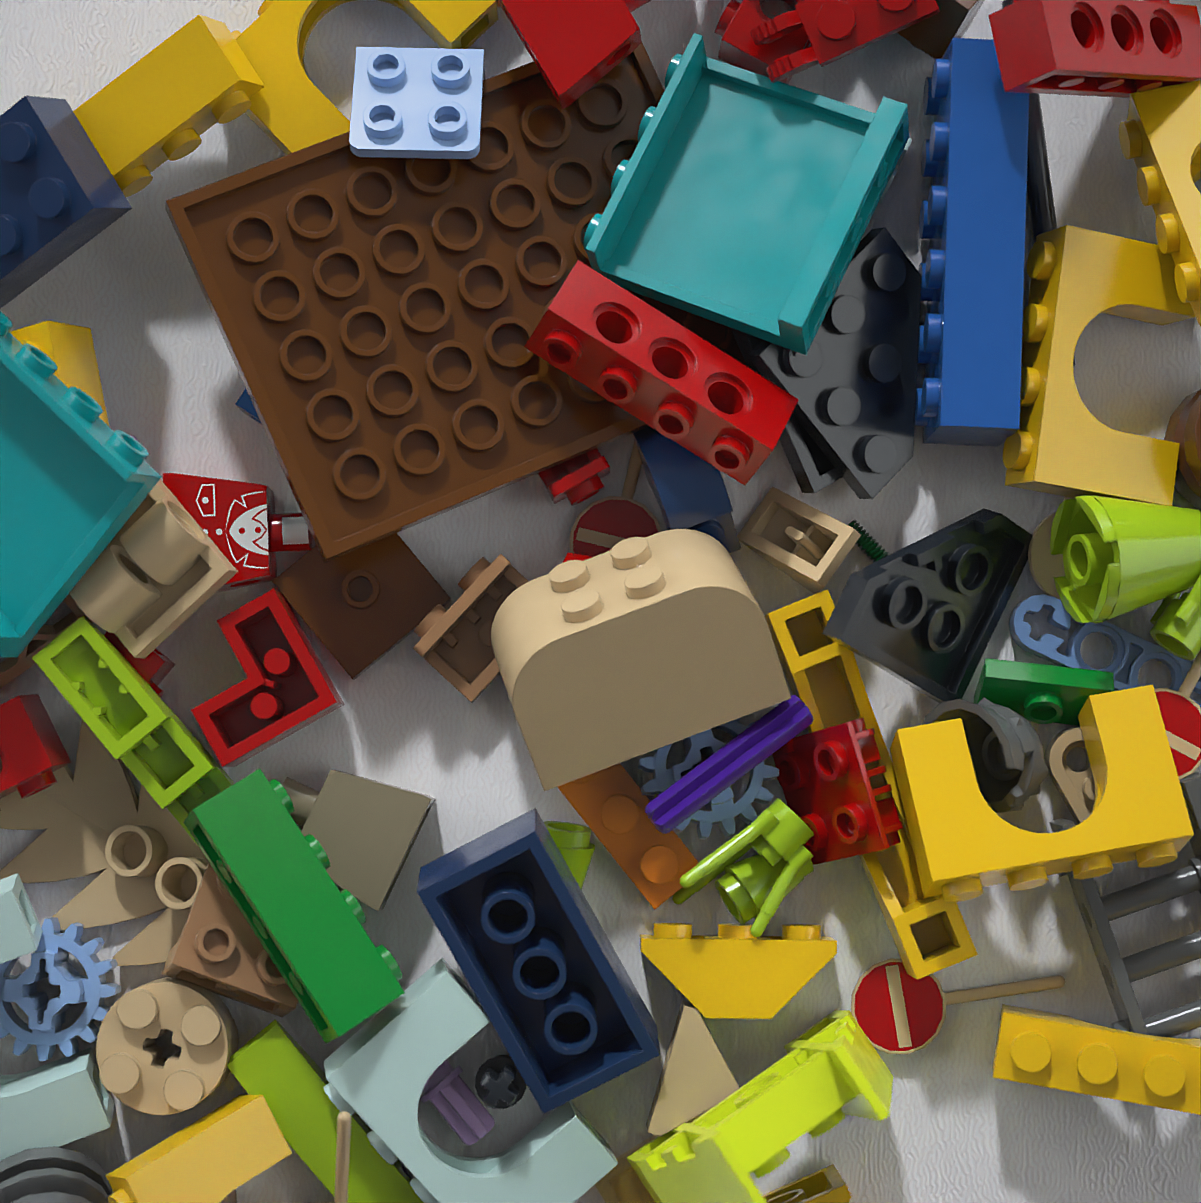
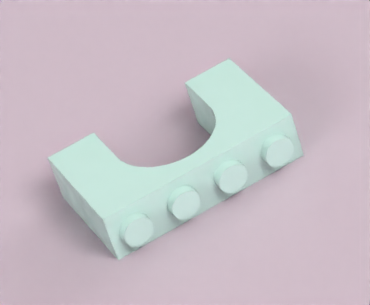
M19 873L0 880V964L37 951L43 932ZM91 1047L30 1071L13 1075H0V1161L26 1149L60 1147L111 1127L114 1102L110 1092L101 1082L100 1070Z
M443 957L404 990V994L388 1004L324 1060L325 1075L329 1083L323 1088L327 1096L341 1112L347 1111L350 1115L357 1112L372 1129L367 1134V1138L376 1151L389 1164L393 1165L400 1159L415 1177L410 1181V1185L424 1203H574L618 1164L610 1145L571 1101L557 1107L512 1147L491 1156L472 1158L455 1155L436 1145L425 1134L418 1122L417 1116L419 1099L427 1080L444 1061L490 1022L475 993Z

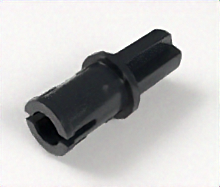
M497 1055L487 1059L479 1067L475 1076V1088L478 1097L486 1106L492 1109H506L514 1106L522 1099L527 1088V1084L509 1055Z

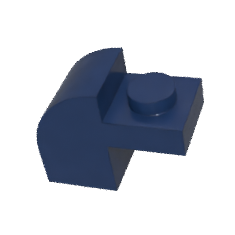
M650 426L633 433L648 483L660 506L667 530L691 529L700 531L718 540L727 549L729 554L741 550L731 515L733 508L720 471Z

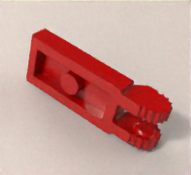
M804 0L795 4L796 10L782 13L769 21H765L753 28L750 34L755 46L776 42L784 35L801 27H804L812 47L799 50L793 54L784 55L773 61V64L766 68L771 83H774L817 64L824 67L940 12L936 0Z

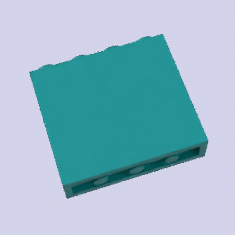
M694 33L683 55L677 53L672 58L665 76V91L657 107L650 106L646 110L638 130L639 143L630 161L624 159L618 165L611 184L612 197L603 214L597 213L591 219L584 236V249L586 250L591 268L624 289L807 355L910 137L908 104L883 96L876 113H872L780 81L771 83L770 78L707 57L703 36Z
M1 311L0 657H18L162 477L145 461L149 453L143 445L121 430L114 432L99 418L103 409L92 397L76 387L71 386L68 388L54 375L58 367L49 356L31 344L25 343L22 345L9 332L13 324Z

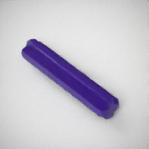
M792 695L791 699L781 702L649 802L645 808L649 820L662 834L672 831L811 725L814 718L808 707L796 695Z

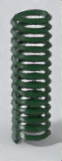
M853 520L848 524V526L861 534L855 544H858L857 547H861V551L864 550V554H867L870 560H874L873 563L888 555V552L882 549V545H879L876 539H872L873 536H869V533H866V529H863L860 523H856L857 520Z

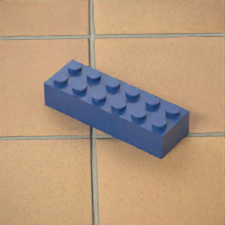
M952 38L943 59L934 60L932 77H926L923 94L924 115H934L930 139H924L921 156L922 177H932L928 201H922L919 217L920 239H930L926 263H920L918 270L922 276L921 301L928 302L924 326L919 325L918 363L925 364V378L922 388H916L915 426H923V443L999 446L1007 437H1010L1019 430L1029 93L1005 92L993 39Z

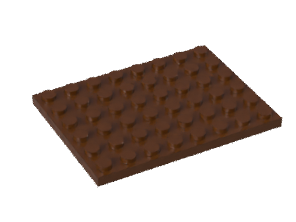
M642 41L632 53L563 110L534 61L483 80L480 151L474 158L359 157L354 155L350 149L349 131L166 201V212L324 563L649 427L643 421L614 403L609 402L600 394L560 369L550 365L547 361L524 347L577 261L579 260L591 268L583 246L587 227L595 214H603L612 197L611 184L618 165L624 159L630 161L639 143L638 130L641 120L650 106L657 107L665 91ZM627 290L747 366L730 327Z

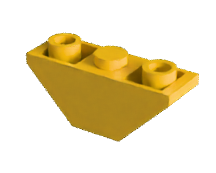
M654 923L653 935H640V950L705 1018L771 1019L837 954V940L832 937H821V925L784 924L782 925V936L754 937L750 933L753 924H718V935H692V924Z

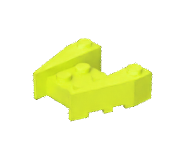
M834 1010L784 1046L788 1053L786 1056L690 1124L683 1123L664 1135L655 1137L626 1159L655 1203H767L748 1174L753 1172L756 1178H761L777 1169L791 1156L786 1147L806 1132L812 1138L819 1137L839 1124L846 1115L877 1121L887 1118L890 1115L893 1075L849 1010Z

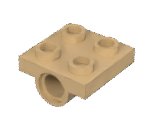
M160 479L70 591V595L80 609L94 623L110 633H115L134 658L145 659L238 571Z

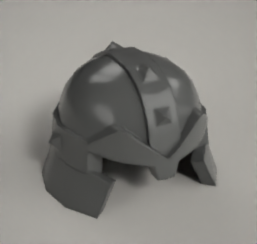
M983 698L977 704L961 699L938 704L925 716L922 725L962 719L979 790L994 812L1002 813L1022 810L1024 802L1030 796L1040 794L1041 783L1048 776L1049 770L1044 762L1043 745L1039 734L1027 719L1008 707L991 703L986 698Z

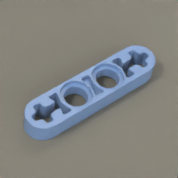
M1041 594L1028 597L1018 603L1010 614L1008 622L1010 635L1019 647L1057 666L1111 672L1114 675V691L1141 687L1138 680L1139 669L1145 662L1152 659L1167 665L1172 678L1168 689L1178 691L1193 664L1192 661L1179 658L1164 648L1107 621L1101 623H1079L1080 626L1068 639L1065 655L1057 652V648L1064 642L1063 639L1046 633L1040 635L1037 640L1029 637L1032 626L1023 621L1026 613L1035 614L1043 607L1049 611L1047 616L1048 623L1063 631L1070 629L1071 619H1074L1065 610L1062 601L1053 596ZM1090 633L1103 634L1113 644V659L1103 669L1091 668L1081 657V643ZM1201 677L1193 690L1198 694H1201Z

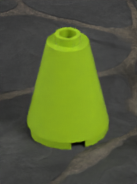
M1087 494L1076 496L1075 499H1065L1059 504L1053 518L1050 537L1051 555H1063L1065 576L1054 577V582L1065 610L1076 622L1101 623L1192 588L1201 574V510Z

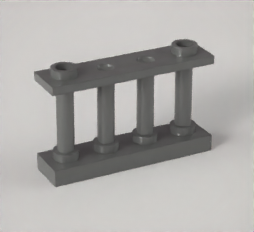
M1195 772L1179 780L1194 833L1189 841L1195 857L1188 860L1187 867L1100 897L1094 878L1074 879L1072 871L1058 874L1059 877L1068 875L1118 1021L1110 1024L1112 1029L1171 1038L1201 1027V999L1143 1019L1131 983L1200 959L1201 930L1122 958L1109 923L1115 919L1195 891H1199L1201 894V773ZM1063 818L1049 822L1052 833L1075 827L1074 821Z

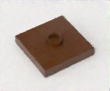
M397 533L327 563H324L315 545L272 581L353 680L358 678L409 636L438 604L444 607L452 600Z

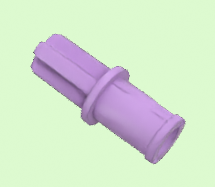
M446 1060L427 1080L422 1090L424 1094L420 1097V1100L423 1104L429 1100L461 1141L470 1146L483 1138L493 1128L495 1121L459 1076L463 1069L460 1066L453 1068Z

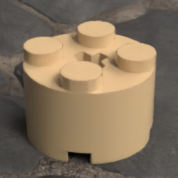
M165 977L141 985L118 999L109 1009L101 1023L96 1043V1056L101 1082L121 1102L143 1113L171 1115L193 1108L214 1092L231 1072L227 1065L231 1055L238 1050L239 1044L235 1020L218 994L193 983ZM170 1030L173 1032L172 1043L182 1048L181 1052H177L167 1059L163 1056V1047L156 1044V1038Z

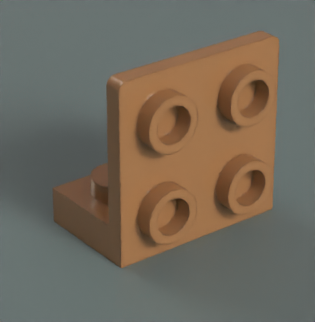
M208 862L180 939L170 950L162 974L193 983L215 994L283 1018L296 1009L298 1000Z

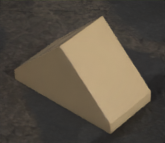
M773 486L738 534L739 540L744 545L813 594H817L825 587L861 536L854 528Z
M684 1000L681 1002L646 1123L647 1132L657 1136H662L711 1109L740 1088L699 1011L692 1003Z

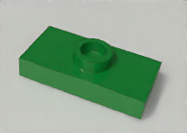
M988 658L984 661L974 693V703L977 704L983 698H986L991 703L1010 708L1025 719L1036 724L1058 723L1080 726L1078 714L1090 695L1113 692L1114 675L1107 671Z

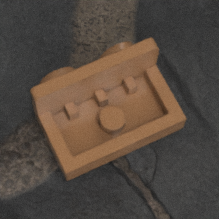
M502 554L492 563L485 557L477 561L458 583V586L465 591L448 610L441 604H438L414 630L421 639L413 649L471 703L500 674L491 644V630L495 615L501 604L513 591L529 582Z

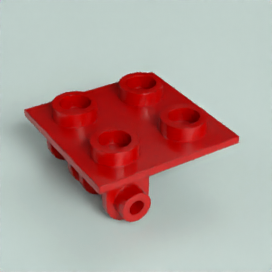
M863 717L794 737L772 754L775 768L779 769L777 780L782 786L787 806L814 833L803 845L813 855L810 859L813 865L890 848L889 846L901 843L898 830L904 827L902 821L900 822L893 797L876 801L874 797L892 791L891 784L872 788L869 777L886 772V768L883 765L866 770L865 764L880 760L881 757L874 737V728L867 729Z

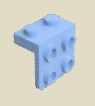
M356 47L349 136L352 153L359 157L471 159L476 157L480 151L483 80H485L484 49Z

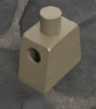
M331 770L320 792L287 777L282 786L287 791L294 805L295 811L290 815L296 824L303 826L301 832L304 837L308 834L313 835L325 850L330 861V867L326 871L333 882L341 888L348 890L355 898L376 911L382 910L435 798L338 770Z

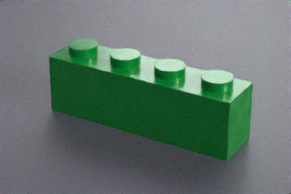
M258 769L194 808L183 823L325 1044H327L404 994L405 992L398 982L402 978V972L389 950L383 945L375 947L362 927L366 923V917L356 898L346 889L340 892L329 876L326 869L330 867V861L319 841L311 834L304 837L290 814L295 809L285 788L276 779L268 781L262 770Z

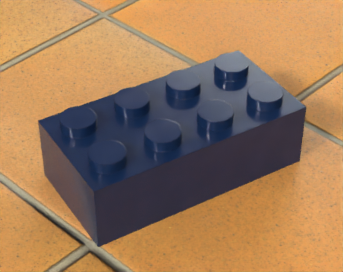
M24 96L0 115V309L132 209L66 99Z
M536 808L420 867L417 894L543 1114L660 1056L657 1025Z

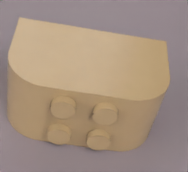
M672 529L645 538L632 537L620 541L613 546L611 551L587 560L563 562L554 567L549 574L533 579L513 591L501 604L492 624L491 644L516 720L544 791L791 699L764 614L727 549L718 540L700 531Z

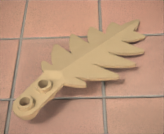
M82 719L74 776L68 765L53 772L57 783L24 799H21L18 791L0 799V829L45 830L0 870V880L19 873L22 883H45L86 877L102 872L52 916L58 917L60 930H66L71 924L76 922L84 924L83 929L118 924L165 910L113 956L118 966L164 963L168 958L170 950L180 939L208 860L167 808L162 809L142 784L138 802L134 786L121 759L116 760ZM0 757V774H1V771H2V760H1V757Z

